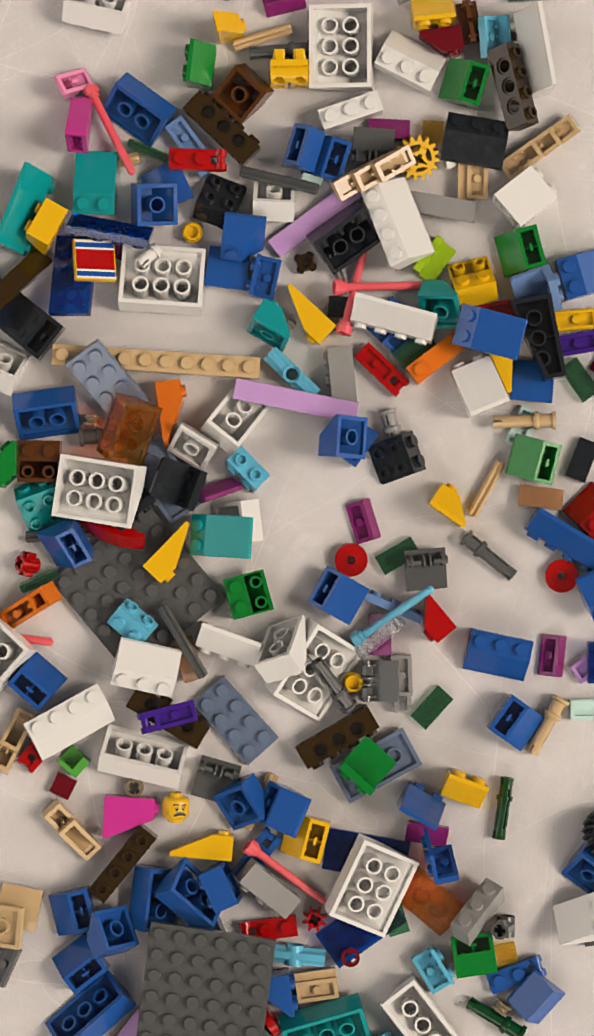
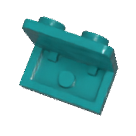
M32 482L22 484L14 489L16 503L29 531L44 530L68 519L51 516L56 483Z

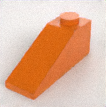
M454 331L405 368L417 386L465 349V347L452 344Z
M180 379L155 382L165 447H169L184 405L183 397H187L186 387L181 385Z
M51 581L1 611L0 619L14 629L60 601L63 597L54 582Z

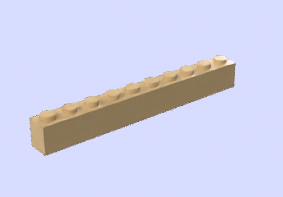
M53 344L51 365L67 367L65 365L66 361L87 346ZM106 347L126 371L260 380L261 358Z

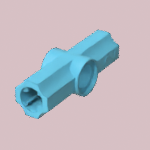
M277 347L273 348L263 359L293 389L315 394L321 390ZM289 369H295L298 372V377L295 380H289L286 377V372Z
M276 943L273 962L284 963V965L301 967L302 965L324 967L326 948L307 947L300 943Z

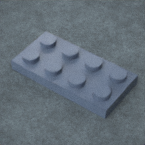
M96 339L65 363L67 368L117 425H120L150 404V398L99 339Z
M159 433L124 456L129 464L147 467L144 486L148 492L161 458L167 457L178 461L174 454L167 450L168 447L164 446L163 438ZM155 498L156 504L170 524H173L190 512L180 506Z
M225 676L220 678L194 702L195 707L247 765L279 738Z
M403 727L375 742L396 762L392 770L375 789L422 765ZM341 760L330 766V769L350 804L365 795H362L355 788L357 784L352 779L347 781L339 774L341 771L339 764L343 761Z

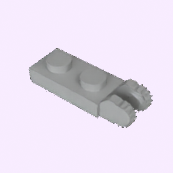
M411 654L390 655L391 660L399 661V696H406L407 712H412ZM393 702L394 713H399V703Z

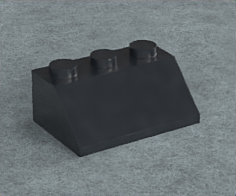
M448 112L440 160L502 170L509 133L505 121Z
M357 200L306 236L333 275L380 243L370 215Z

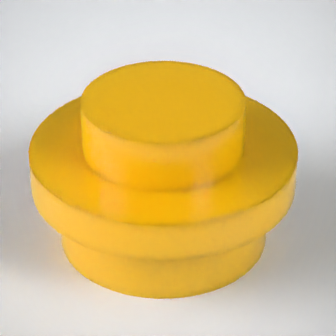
M190 222L183 227L182 235L187 242L196 243L201 240L203 230L198 223Z
M349 672L343 677L342 685L347 687L348 692L355 693L362 688L361 683H363V679H361L360 674Z

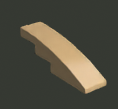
M570 114L566 115L504 159L503 171L511 181L529 166H533L581 132L580 128Z
M406 144L359 166L330 182L338 201L342 202L358 192H364L379 182L383 183L417 162L409 144Z

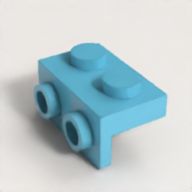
M510 16L478 17L481 59H489L488 50L506 42L512 43Z
M242 446L225 462L227 465L226 470L233 477L236 475L241 480L240 484H242L245 490H251L253 493L270 476Z
M128 598L107 621L123 637L143 642L146 641L158 626V623L150 615H147L135 602Z
M431 945L411 957V960L431 993L435 994L446 986L455 984L453 978L456 976L450 966L445 967L442 960L445 958L439 948L435 950Z

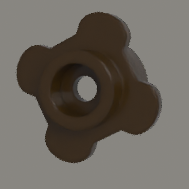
M308 251L306 254H296L294 256V261L297 263L296 271L299 274L309 270L312 272L316 270V264L313 261L314 254Z

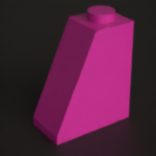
M82 96L71 98L65 128L67 152L88 154L93 116L92 99Z
M106 794L102 838L111 837L154 820L155 815H159V802H156V797H130L128 795Z

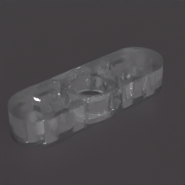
M401 615L391 619L354 649L360 659L368 656L404 628L406 623Z

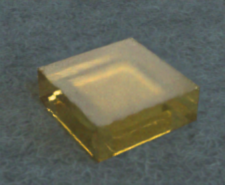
M422 121V139L424 140L428 136L429 142L443 143V121Z
M514 941L494 945L498 967L519 963Z

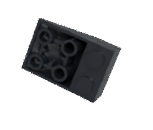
M22 293L0 311V329L39 361H41L66 329Z

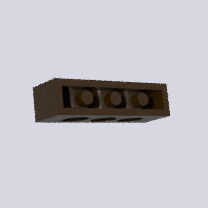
M506 42L488 50L487 53L507 131H521L539 123L519 43Z
M199 90L185 104L183 111L223 149H226L227 153L241 166H246L260 151V146L258 145L260 141L252 134L248 136L243 131L245 127L237 120L232 121L228 117L230 113L223 106L218 107L214 104L213 101L215 99L207 91L203 93ZM207 108L214 111L213 116L210 118L202 115V112ZM220 123H227L229 125L226 132H220L217 129ZM235 137L244 139V143L241 146L233 145L232 141Z
M135 690L126 707L138 714L154 710L146 706V700L149 698L156 700L157 707L155 709L173 705V699L167 696ZM198 715V720L192 722L193 728L189 731L183 730L181 725L164 730L197 749L210 726L207 725L208 720ZM150 717L149 721L156 724L154 717Z
M366 704L299 743L295 748L307 769L312 767L315 770L324 764L323 760L326 758L334 759L342 754L341 750L348 746L351 749L358 745L359 739L367 736L370 738L378 733L376 729L379 728V725ZM355 722L362 725L361 732L357 734L350 730L351 725ZM334 734H343L344 741L341 744L334 743L332 740ZM321 743L326 746L324 754H317L314 748L317 744Z
M140 825L89 887L88 891L105 903L154 843L158 835L146 825Z

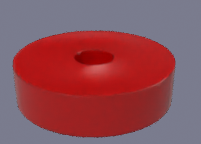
M356 543L342 545L335 554L337 570L349 577L361 574L368 563L366 551ZM349 556H353L355 558V562L349 563L347 561V558Z
M555 560L545 570V582L555 592H568L577 584L575 578L578 577V571L570 561ZM560 572H563L565 574V578L563 580H560L558 578V574Z
M267 1006L265 1024L273 1036H278L282 1033L281 1027L273 1012Z

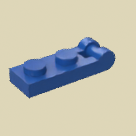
M266 826L255 841L259 843L261 850L270 856L281 843L282 838L272 834L271 829ZM264 839L271 843L268 848L262 844ZM244 854L230 873L236 877L252 856L249 857ZM255 856V857H252L253 859H255V860H256L258 863H260L261 865L264 864V862L261 861V860H260L259 858H257L256 856Z
M540 954L497 969L498 973L485 974L493 995L520 985L530 974L527 966L533 965L536 971L546 976L547 972L541 965L542 959Z

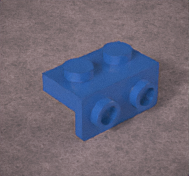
M257 254L256 258H252L250 270H253L252 279L248 278L246 284L249 296L274 300L282 260L261 256V254Z

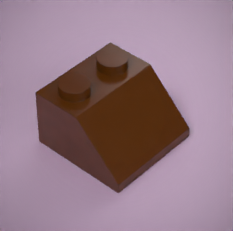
M242 63L232 69L213 93L212 97L240 124H243L264 105L274 90L246 63Z

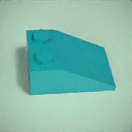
M88 151V154L76 153L72 213L116 215L117 152Z
M192 514L190 555L251 559L253 517Z

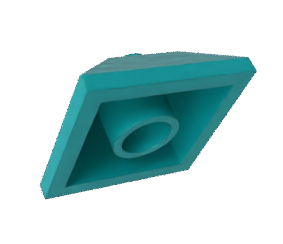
M423 280L417 294L420 309L437 313L438 322L436 328H456L461 311L458 293L444 280Z
M264 298L252 317L247 332L283 352L290 338L283 309L277 302Z

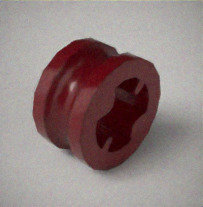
M347 947L341 953L342 963L346 967H354L359 963V952L353 947ZM355 953V961H346L345 958H347V956L345 954Z

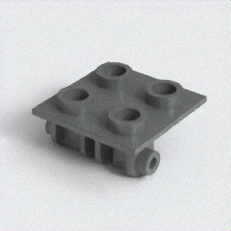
M354 127L351 163H355V165L365 164L393 151L396 129Z
M445 547L404 551L407 592L423 590L429 585L433 586L434 589L447 588L446 563H448V556L445 554Z
M362 659L361 679H363V683H361V701L399 702V661Z
M202 755L191 795L215 802L212 796L235 780L238 781L242 766Z

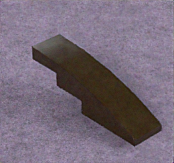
M35 249L0 280V311L16 299L27 286L35 281L40 273L51 265L53 260L48 255H44Z

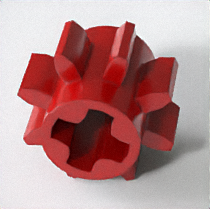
M23 551L22 555L17 556L15 569L19 571V575L33 577V573H37L40 570L41 562L39 558H36V553Z
M311 905L309 912L303 911V915L307 919H304L302 924L307 923L309 925L308 931L316 928V931L319 932L320 925L326 926L322 919L327 917V913L321 914V907H318L316 910ZM315 914L316 917H320L317 923L310 920L311 915Z

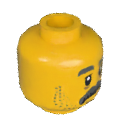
M171 791L170 795L163 798L162 815L167 818L168 822H183L189 816V798L182 795L180 791Z

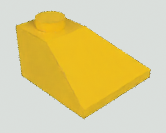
M442 483L427 504L460 528H464L466 523L460 495L456 493L458 489L450 483L446 485Z

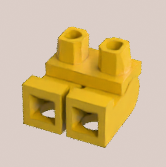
M274 49L269 68L270 87L272 89L288 88V83H291V88H309V66L304 49H293V59H285V49Z

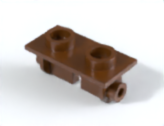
M464 0L461 4H455L464 45L479 43V16L476 1Z

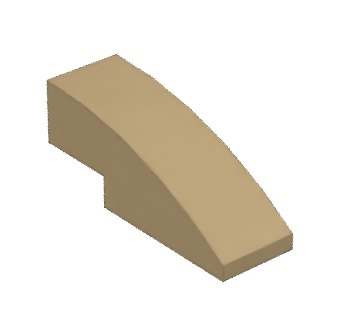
M19 707L0 740V772L8 775L28 736L22 724L36 717Z
M58 798L42 811L43 817L86 861L102 848L92 834Z

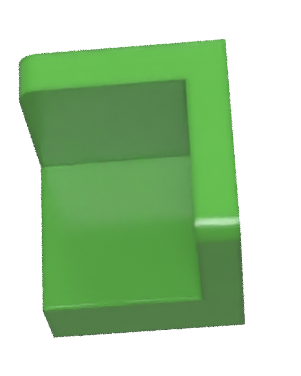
M72 745L57 762L76 778L91 760Z

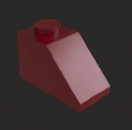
M460 24L419 31V40L443 56L448 55L449 58L461 56L460 53L464 52L465 47Z

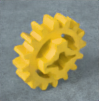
M418 134L417 139L410 135V141L403 139V144H409V147L418 144V146L410 149L413 156L420 154L421 159L417 158L416 164L401 173L406 171V178L413 175L414 180H417L420 175L422 179H425L426 173L431 176V169L438 168L435 162L440 161V158L435 156L439 153V149H433L436 145L435 142L429 143L428 136L423 140L421 134ZM427 148L431 152V159L425 155Z

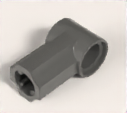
M508 914L497 915V921L491 926L490 934L498 940L514 938L515 916Z

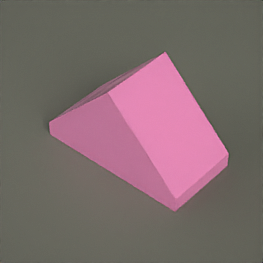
M85 68L53 77L65 101L81 94L85 87L93 84Z

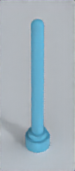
M427 586L366 629L355 630L350 634L353 644L358 648L366 644L370 635L434 592L433 586Z

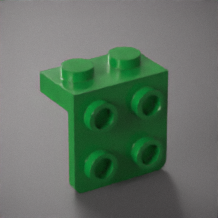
M366 736L339 764V769L341 770L339 774L347 781L352 779L357 784L355 788L362 795L367 793L371 796L376 790L375 787L392 770L396 762L372 739Z

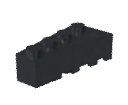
M551 293L509 301L508 306L512 315L528 320L523 338L543 381L565 378L567 373Z

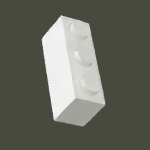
M375 90L319 109L317 114L323 132L328 133L383 114V107L378 92Z

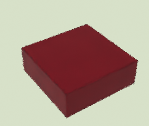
M58 772L49 791L68 800L77 780Z

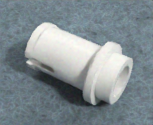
M156 243L149 244V248L135 258L143 269L156 257H161L162 250Z

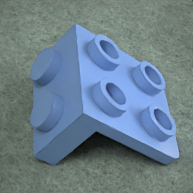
M549 264L510 278L514 300L551 293L554 311L563 309L561 301L564 300L561 288H558L561 282L558 274H553Z

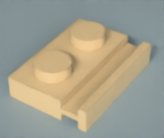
M457 163V198L464 200H488V168Z
M335 967L294 972L298 1004L339 998Z

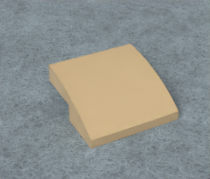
M3 882L0 904L25 907L23 930L35 933L44 891Z

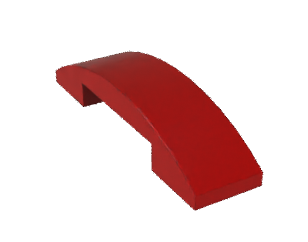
M77 520L85 530L109 544L128 549H143L145 546V534L133 528H125L124 531H121L111 525Z

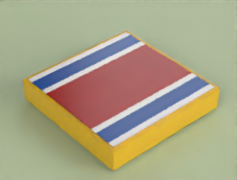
M72 240L74 281L115 282L117 280L113 240Z

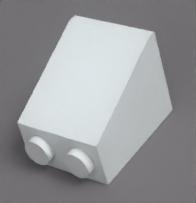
M529 166L496 192L491 199L515 229L524 227L557 199L555 195L557 193L556 189L550 183H545L542 179L544 176L537 167Z
M484 354L472 358V363L465 365V362L454 365V370L450 371L468 418L510 401L490 355L485 357Z

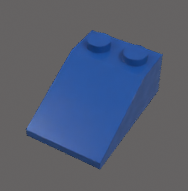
M594 250L564 257L554 262L565 302L594 294Z
M462 303L452 344L517 361L528 320Z
M417 781L413 784L408 782L397 801L398 809L436 831L446 805L442 801L444 797L434 791L432 794L424 790L426 787Z

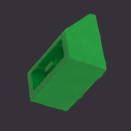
M190 38V44H186L185 57L188 62L187 65H183L182 77L183 81H186L188 88L212 90L217 51L216 45Z
M449 58L438 99L477 110L491 66L473 60Z
M536 224L494 237L504 278L547 264Z
M516 433L505 473L552 486L563 445Z
M8 440L0 447L1 488H6L17 477L18 442L14 440L12 442Z
M263 569L223 580L234 620L274 610Z
M490 931L480 932L470 946L455 937H450L457 979L498 973L493 936L490 934Z

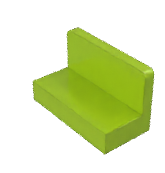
M439 235L432 242L435 253L419 260L412 269L424 280H436L456 253L453 248L443 242L444 239Z

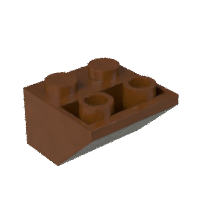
M18 440L17 482L56 483L60 454H62V441Z

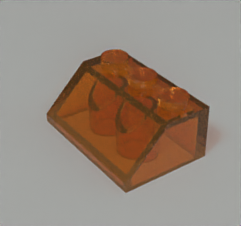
M116 393L96 450L107 460L142 466L162 408L135 396Z
M420 865L401 901L405 908L439 936L451 927L450 923L466 904L443 884L435 885L433 877L429 878L428 872Z

